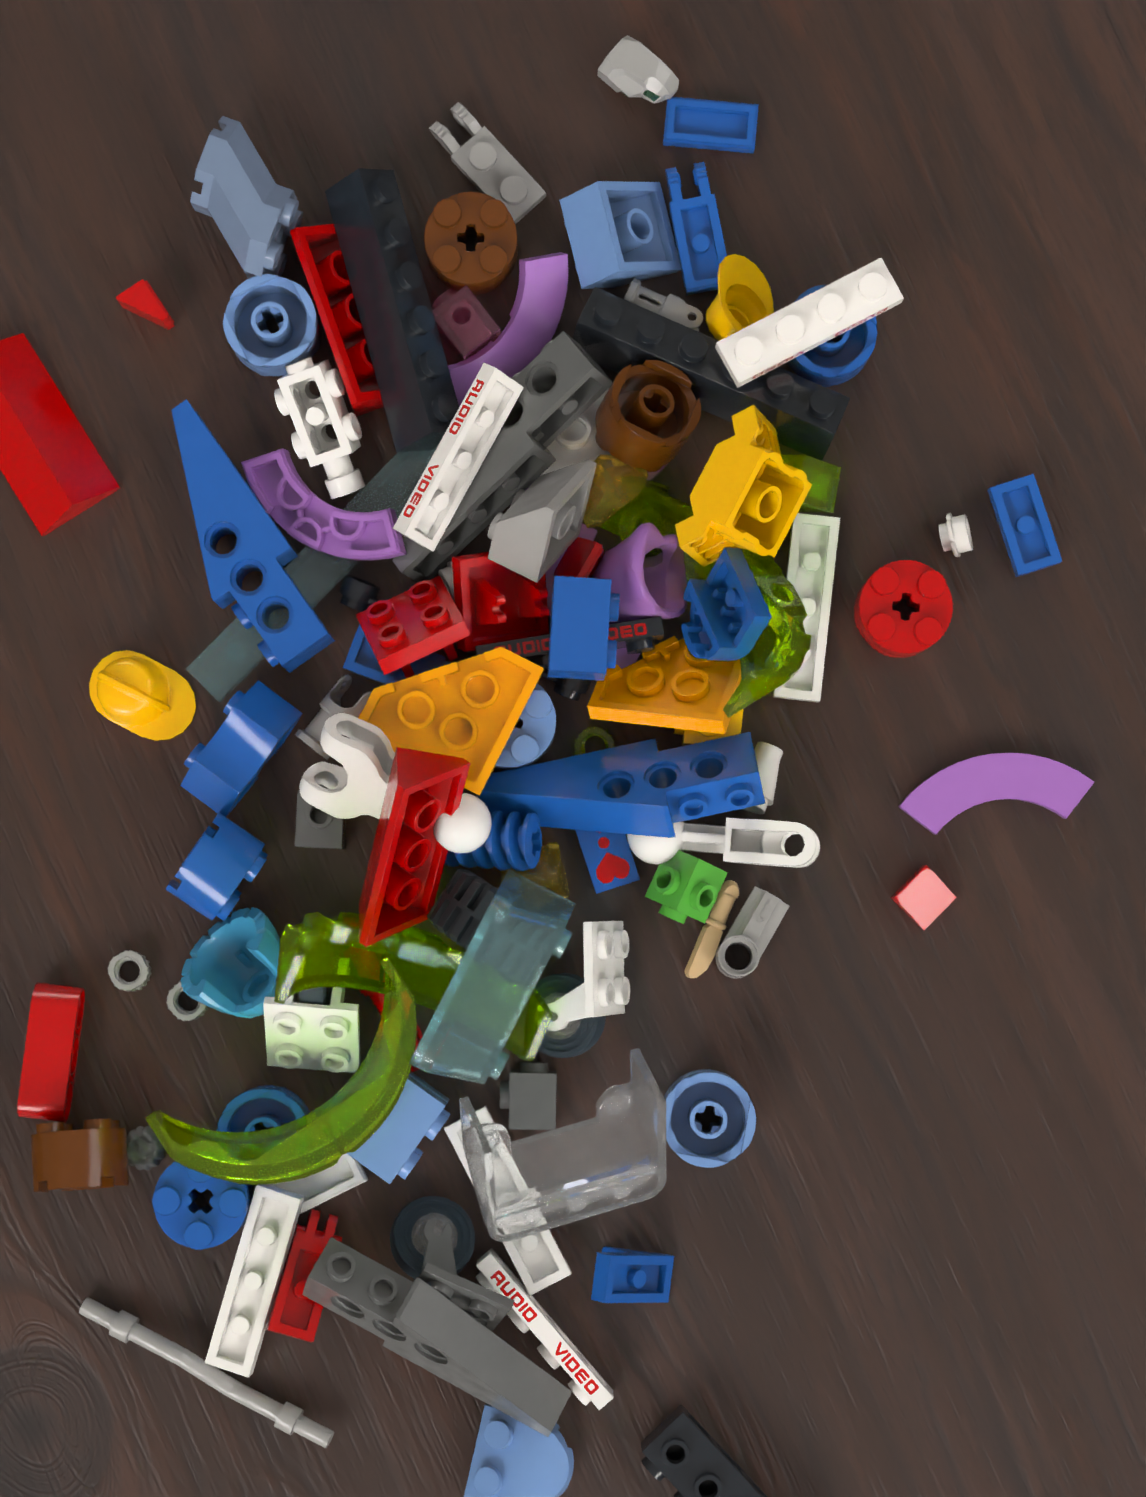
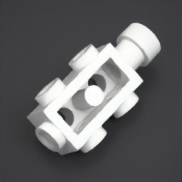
M311 357L285 366L288 374L277 380L280 388L274 391V396L279 411L284 416L290 414L297 432L291 434V440L297 456L300 459L307 458L310 467L323 464L328 477L324 482L331 499L342 497L365 487L359 468L354 469L349 454L361 447L359 439L362 438V431L357 417L354 413H349L342 397L345 395V386L337 369L331 368L329 360L314 364ZM311 381H316L321 396H315L310 392L309 384ZM328 424L333 425L337 439H331L326 434V426Z

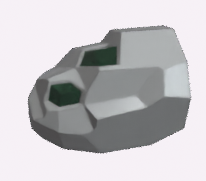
M628 35L622 38L605 57L598 68L597 74L615 92H622L628 98H643L654 104L671 99L677 92L679 84L677 76L660 58L641 42Z

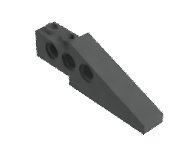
M564 331L555 339L549 341L542 348L540 354L521 372L511 377V379L524 388L434 552L408 537H404L403 542L407 554L394 557L392 560L402 574L417 583L434 578L438 571L443 569L447 562L452 560V557H456L492 522L499 512L502 513L512 503L520 489L526 490L556 461V458L547 447L610 388L613 383L585 348Z
M332 1237L329 1239L307 1278L302 1295L385 1340L382 1346L539 1433L547 1437L551 1434L572 1391L422 1279L417 1277L415 1282H412Z

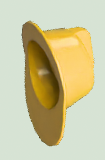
M737 254L724 257L718 268V294L705 314L707 326L718 341L774 313L771 288L756 264L745 256Z
M130 650L113 652L104 657L92 672L89 690L90 698L96 710L108 720L141 737L154 741L169 740L183 733L193 720L196 710L195 694L188 681L176 671L141 653Z

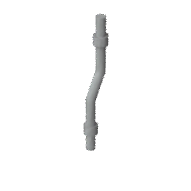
M89 1297L82 1303L79 1314L109 1329L110 1336L124 1343L130 1340L178 1365L225 1396L275 1422L274 1427L289 1435L295 1432L324 1448H327L331 1442L334 1431L304 1416L303 1409L289 1402L283 1405L235 1380L215 1366L206 1364L204 1359L188 1349L140 1325L139 1318L124 1310L118 1313Z

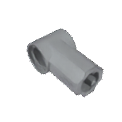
M754 886L722 944L717 949L715 959L719 971L732 979L743 978L752 973L758 966L762 954L790 906L771 893ZM739 944L748 950L750 961L745 969L735 970L727 965L725 951L728 946Z

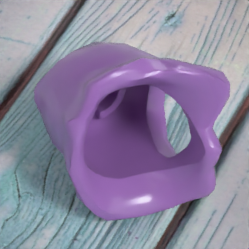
M652 523L641 524L624 541L609 550H605L598 567L593 573L592 578L612 579L611 593L620 594L618 622L609 621V624L661 616V619H671L679 617L686 610L687 601L683 600L687 586L684 551L679 547L676 535L662 536L659 529ZM654 548H661L663 550L662 553L656 556L645 558V554Z

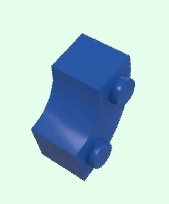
M259 680L246 694L238 690L232 696L223 710L227 718L206 746L199 743L184 762V765L189 770L180 786L216 813L219 812L225 817L230 814L258 780V775L263 766L274 754L278 753L303 714Z

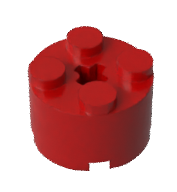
M912 560L894 561L877 569L859 590L854 605L855 624L862 637L880 654L894 658L915 656L935 644L948 629L953 612L951 592L943 575L926 564ZM901 599H905L907 606L912 607L914 611L905 620H901L899 611L892 609V606L896 605Z

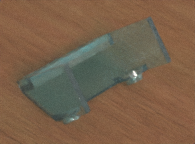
M509 869L409 1064L426 1073L479 1084H485L488 1077L497 1080L510 1056L503 1052L502 1049L551 955L561 958L573 932L565 929L576 903Z

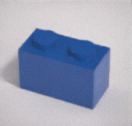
M554 576L547 677L604 681L607 668L615 669L617 640H608L609 621L618 622L620 594L611 593L612 579Z

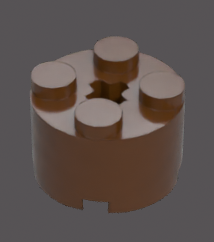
M462 192L439 201L434 207L427 221L424 233L428 262L434 274L448 288L464 295H481L497 288L511 274L518 258L516 225L505 204L484 193ZM468 237H477L478 243H476L475 251L466 250L465 243Z
M645 360L643 364L632 367V364L624 367L616 376L598 406L595 417L597 431L595 439L602 450L609 452L620 462L647 472H656L677 456L696 428L701 417V403L699 398L696 401L695 395L691 390L693 384L681 370L663 361Z
M111 1118L84 1120V1129L74 1130L73 1124H65V1122L36 1124L37 1134L31 1135L33 1191L49 1192V1190L57 1189L73 1191L114 1187V1183L116 1186H128L126 1128H120V1120H112Z

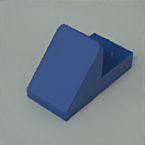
M603 1247L602 1252H597L591 1300L602 1303L669 1302L674 1256L624 1248Z

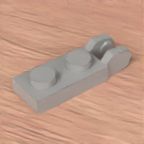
M457 102L450 109L453 117L472 136L463 146L460 147L450 131L436 121L429 129L432 135L451 155V161L481 193L503 202L515 224H517L546 197V192L485 126L482 128L471 113Z

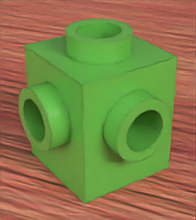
M678 850L669 861L659 864L645 897L662 904L658 913L684 924L688 916L705 924L728 872Z

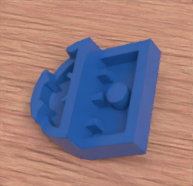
M724 547L707 579H689L685 588L683 600L691 602L690 622L682 623L681 627L685 644L690 653L696 658L713 661H734L749 654L772 616L741 548Z

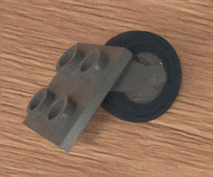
M427 1196L410 1202L400 1211L394 1220L390 1232V1247L396 1263L406 1274L413 1278V1282H415L417 1277L422 1279L490 1331H493L511 1310L515 1300L457 1275L469 1262L474 1251L475 1231L470 1217L457 1203L444 1197Z

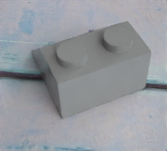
M588 459L539 476L527 490L520 489L515 495L510 508L504 514L499 512L490 524L487 536L492 541L488 559L532 581L538 582L580 534L597 463Z

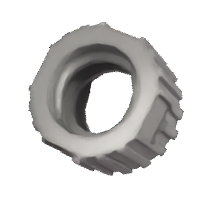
M125 950L119 953V955L113 956L109 962L107 974L110 976L114 987H118L119 990L136 992V990H142V987H145L147 982L150 981L149 978L152 974V968L149 965L150 961L146 960L145 955H141L137 951ZM127 961H135L140 969L139 976L135 981L127 982L120 977V967Z
M179 981L178 984L174 985L173 989L168 991L169 994L167 995L166 1002L168 1009L177 1019L182 1021L197 1020L208 1010V1006L198 1002V1006L192 1011H187L180 1007L178 998L183 988L181 987V981Z

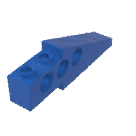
M186 399L171 411L211 598L222 609L236 600L237 603L231 609L246 630L254 626L263 638V641L258 643L257 646L272 667L280 663L290 673L335 640L284 569V566L298 557V555L273 519L262 507L260 501L197 411ZM228 534L236 535L237 543L231 552L227 554L217 553L218 541L223 536ZM253 571L262 572L263 581L260 587L254 591H244L242 588L244 577ZM279 608L288 609V622L279 629L269 628L268 619L270 614Z
M750 732L659 751L655 738L492 773L481 795L476 794L485 803L490 815L493 811L501 810L504 813L505 820H507L510 812L518 811L524 823L526 815L530 812H535L539 816L540 827L666 838L676 837L673 823L766 804Z

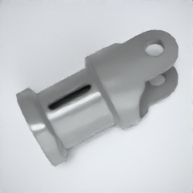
M636 278L631 282L624 300L698 332V327L703 322V314L699 309L686 304L683 299L671 293L666 297L641 286V280ZM688 315H695L696 320H689Z
M348 674L341 677L319 703L321 709L304 730L299 729L295 733L300 740L326 760L330 756L323 751L320 744L321 732L325 721L338 713H345L358 718L372 693L370 691L366 692L354 707H341V697L348 690L352 682V677Z

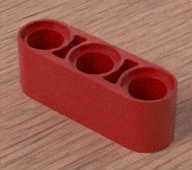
M39 982L35 984L30 1005L18 1095L17 1113L19 1117L67 1122L72 1104L84 1014V988Z

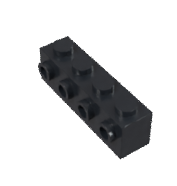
M682 1404L641 1442V1449L645 1455L641 1460L642 1464L659 1482L666 1477L678 1490L673 1495L674 1497H768Z

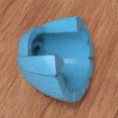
M252 907L251 910L249 908L239 909L232 913L231 918L228 916L225 921L217 922L208 930L209 936L203 935L190 952L192 959H186L181 975L184 977L181 978V987L190 998L210 1008L237 1017L253 1018L264 1015V998L275 997V988L277 992L286 983L288 960L282 941L279 958L280 937L269 918L258 908ZM285 990L277 998H283Z

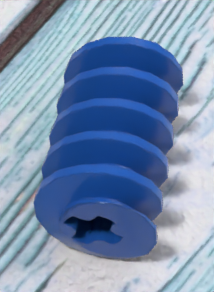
M501 810L493 811L491 814V831L484 844L468 853L448 851L445 865L448 867L462 865L465 868L479 866L482 869H490L495 866L499 870H508L512 867L516 871L534 869L539 862L542 848L539 816L535 812H530L526 815L523 823L522 816L518 811L510 812L507 820H505L504 813Z

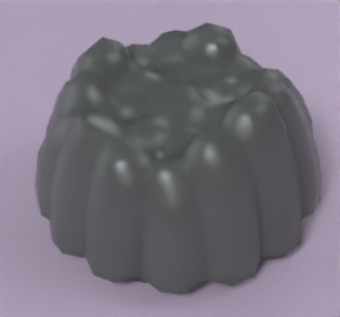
M138 1126L136 1129L129 1131L127 1136L128 1165L135 1166L137 1170L145 1169L147 1171L151 1170L152 1167L159 1166L160 1160L166 1157L165 1151L167 1149V1145L164 1143V1138L160 1135L159 1130L153 1129L151 1126Z

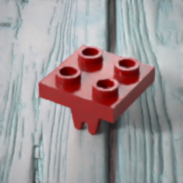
M489 552L452 557L454 600L470 632V636L457 641L458 649L468 652L474 651L475 646L549 634L546 573L538 582L532 581L489 560Z
M440 576L431 580L420 581L409 590L388 600L377 601L371 604L367 610L356 614L358 622L384 675L401 668L406 678L415 676L410 663L442 648L449 661L458 658L453 643L470 636L466 623Z

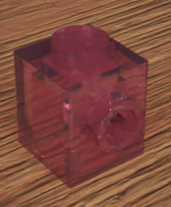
M467 285L458 292L455 288L447 290L432 304L435 308L433 314L439 333L461 361L479 352L490 341L494 342L501 334L498 325Z

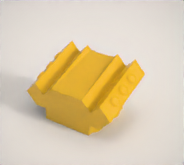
M755 405L731 416L735 435L716 444L689 496L693 516L675 524L679 547L703 567L717 561L724 547L747 549L761 556L769 555L775 558L813 485L808 482L807 475L803 470L783 463L776 429Z

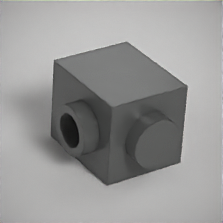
M298 790L295 847L345 849L347 819L333 817L310 805L301 797L300 790Z
M520 1062V1070H510V1080H501L500 1109H509V1129L556 1130L557 1071H548V1062Z

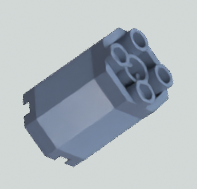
M222 116L218 121L222 131L213 128L210 132L196 168L194 180L203 183L201 194L192 191L190 203L196 212L208 215L214 219L248 279L254 276L261 277L262 274H272L281 277L287 262V254L282 252L288 236L292 237L290 231L295 227H300L303 218V212L298 210L299 201L294 190L275 183L242 124L239 121Z

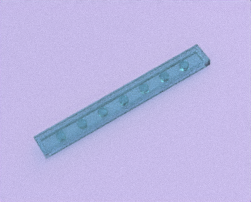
M437 447L431 451L398 452L342 510L373 512L391 508L396 511L398 519ZM306 546L298 554V557L293 559L284 569L313 609L359 560L336 557ZM279 608L274 610L268 619L269 628L279 629L283 627L289 619L288 609ZM236 617L186 670L219 702H222L265 658L257 646L258 643L263 641V638L254 626L246 630Z

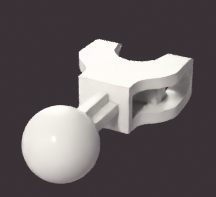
M345 713L335 714L325 721L321 732L320 744L323 751L342 764L343 767L323 761L313 764L305 771L300 781L301 797L310 805L339 819H350L360 815H370L379 819L395 756L390 740L380 728L353 715ZM463 793L460 806L452 816L442 813L437 819L434 826L435 838L448 851L454 853L472 852L482 846L490 834L492 825L490 812L485 803L478 797Z
M726 818V826L684 823L682 821L673 823L676 836L673 838L627 834L628 844L632 852L640 860L655 865L669 861L680 850L723 854V861L731 863L802 868L815 862L820 852V841L817 834L806 825L798 822ZM799 834L803 837L805 846L801 853L791 857L785 852V841L791 835Z

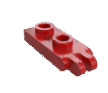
M312 1208L309 1212L306 1226L296 1225L266 1328L268 1331L311 1343L314 1342L323 1306L302 1295L307 1278L329 1239L332 1237L342 1242L341 1236L334 1235L338 1216L329 1214L324 1230H316L321 1211Z

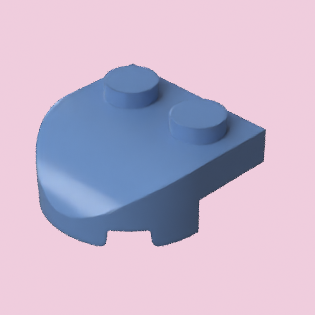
M485 1404L464 1497L561 1496L572 1478L574 1456L572 1448L567 1447L564 1437L558 1430L560 1426L556 1423L551 1434L547 1437L491 1405Z

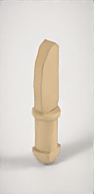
M733 880L723 882L715 904L706 920L707 924L702 927L684 970L688 978H697L704 973L716 954L723 934L722 930L726 929V921L736 898L738 899L739 886Z

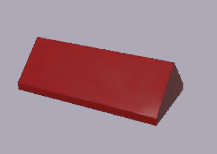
M334 224L295 227L290 231L352 408L356 416L380 409L384 405Z
M24 333L0 340V470L39 533L44 537L121 489L29 340Z
M396 747L359 901V942L365 947L428 919L427 915L435 903L448 852L436 840L434 826L441 814L447 813L452 816L460 806L470 767V762L466 759Z

